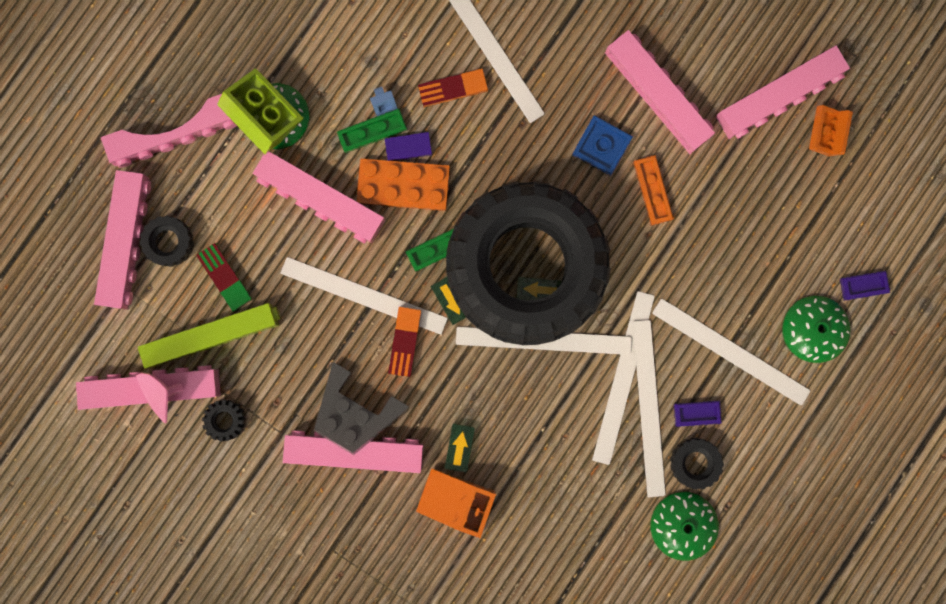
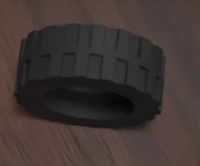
M156 217V219L150 220L144 226L143 232H141V250L146 255V258L155 264L168 267L182 264L181 262L188 259L189 254L193 251L194 237L190 232L191 229L175 217ZM166 230L174 232L178 237V245L171 252H162L156 244L158 235Z
M699 438L686 439L684 442L679 443L672 452L670 467L673 475L681 484L688 488L696 490L706 489V487H711L714 482L720 479L719 476L720 474L722 475L724 463L718 448L711 442ZM694 452L702 453L708 462L707 469L699 475L691 474L685 465L687 457Z

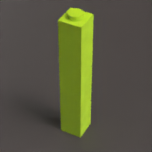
M267 303L138 346V351L144 369H151L279 326L278 320L281 318L277 307Z

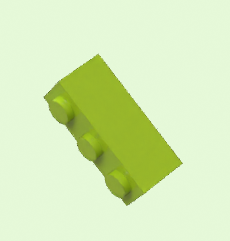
M256 68L224 90L217 103L223 112L264 154H267L281 143L303 120V117Z

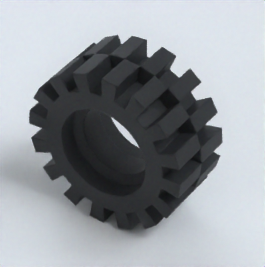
M232 400L216 401L210 404L203 413L205 414L202 417V421H204L203 429H206V434L211 436L213 440L223 442L235 439L243 432V428L246 426L245 420L247 418L244 416V409H241L239 407L240 404L234 403ZM223 411L228 412L233 418V423L228 429H221L216 423L218 414Z

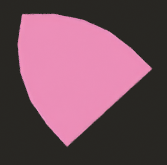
M149 373L136 375L147 402L157 416L166 424L168 397L182 392V384L177 383L167 387L158 377Z

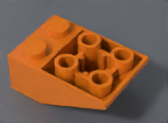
M431 468L416 512L481 539L496 491Z

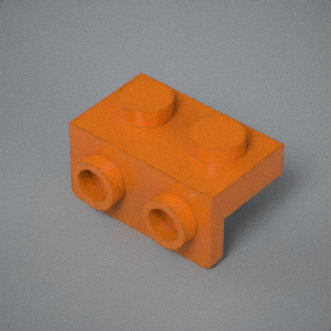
M825 105L817 106L809 150L826 156L844 155L853 112L850 110L838 111Z

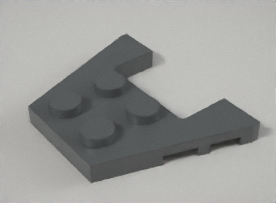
M333 363L314 431L352 455H355L376 438L387 426L389 427L402 414L404 415L409 410V406L391 396L379 415L374 414L340 394L351 377V372Z

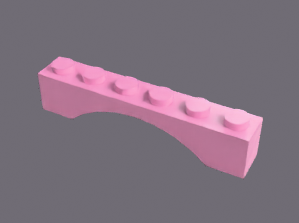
M220 94L207 99L202 109L191 120L172 131L154 135H142L120 130L101 137L109 163L123 168L131 165V161L149 159L153 157V153L159 151L168 152L173 150L174 146L178 144H191L195 142V138L201 136L210 137L215 135L217 130L223 128L228 130L235 128L237 125L217 105L222 95Z

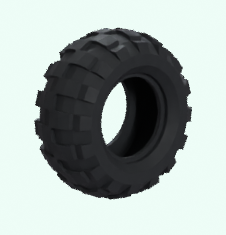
M515 181L502 184L501 187L490 192H485L475 199L473 204L461 214L454 225V230L448 241L446 274L450 291L456 304L477 329L505 343L522 346L540 345L556 341L571 334L595 313L603 300L602 297L609 284L611 272L609 263L610 248L607 236L604 235L600 227L599 219L591 208L588 209L579 201V197L566 189L561 190L553 187L550 183L540 181L519 183ZM534 228L550 235L560 246L565 260L564 276L557 290L549 296L538 300L517 299L505 293L495 282L490 268L491 250L503 235L514 229Z

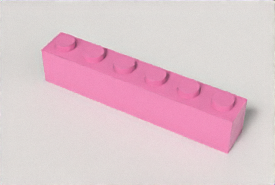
M629 30L607 47L605 54L687 152L691 154L715 134L712 124L700 116L697 106L693 102L689 103L684 97L685 93L679 85H674L670 80L669 73L657 65L654 55L641 46L642 43L636 34H631Z
M834 46L722 110L716 116V119L728 139L734 136L739 139L749 133L748 128L753 125L758 128L768 122L767 117L773 114L777 117L786 112L788 105L793 103L797 106L807 99V94L812 92L816 95L826 89L825 84L831 81L835 84L845 78L844 73L850 67L838 47Z
M271 152L262 156L253 172L258 178L256 182L266 188L270 185L277 189L275 193L285 199H288L289 196L297 200L295 203L297 206L306 211L308 207L316 211L315 216L325 222L327 219L334 221V227L344 233L347 230L355 234L353 238L364 244L366 241L373 243L386 221L384 217Z
M116 170L94 305L128 310L129 305L132 304V283L136 281L137 277L135 264L140 257L138 245L141 232L144 230L142 225L143 216H146L148 208L145 202L146 196L151 190L149 177L144 174Z
M211 365L198 366V371L189 372V367L176 368L175 373L166 374V370L152 371V375L158 377L167 387L177 383L182 384L183 391L168 397V401L221 396L219 369L212 370ZM143 372L129 373L127 378H121V374L107 375L106 380H98V376L84 377V382H76L78 410L148 403L136 378V375Z
M292 430L291 434L285 435L283 463L421 473L424 444H419L418 439H405L404 443L396 442V438L383 437L382 441L372 440L355 455H352L314 432V436L305 435V431Z

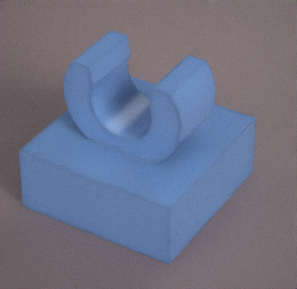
M382 86L374 89L376 96L370 98L376 116L398 109L391 90L384 93Z

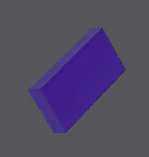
M429 132L384 139L388 161L432 156Z
M886 271L840 279L844 301L890 293Z
M720 401L673 404L676 427L722 424Z

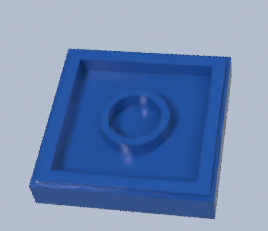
M594 115L572 155L611 176L633 136Z

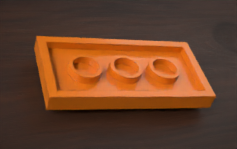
M360 158L356 202L362 205L446 211L450 166Z

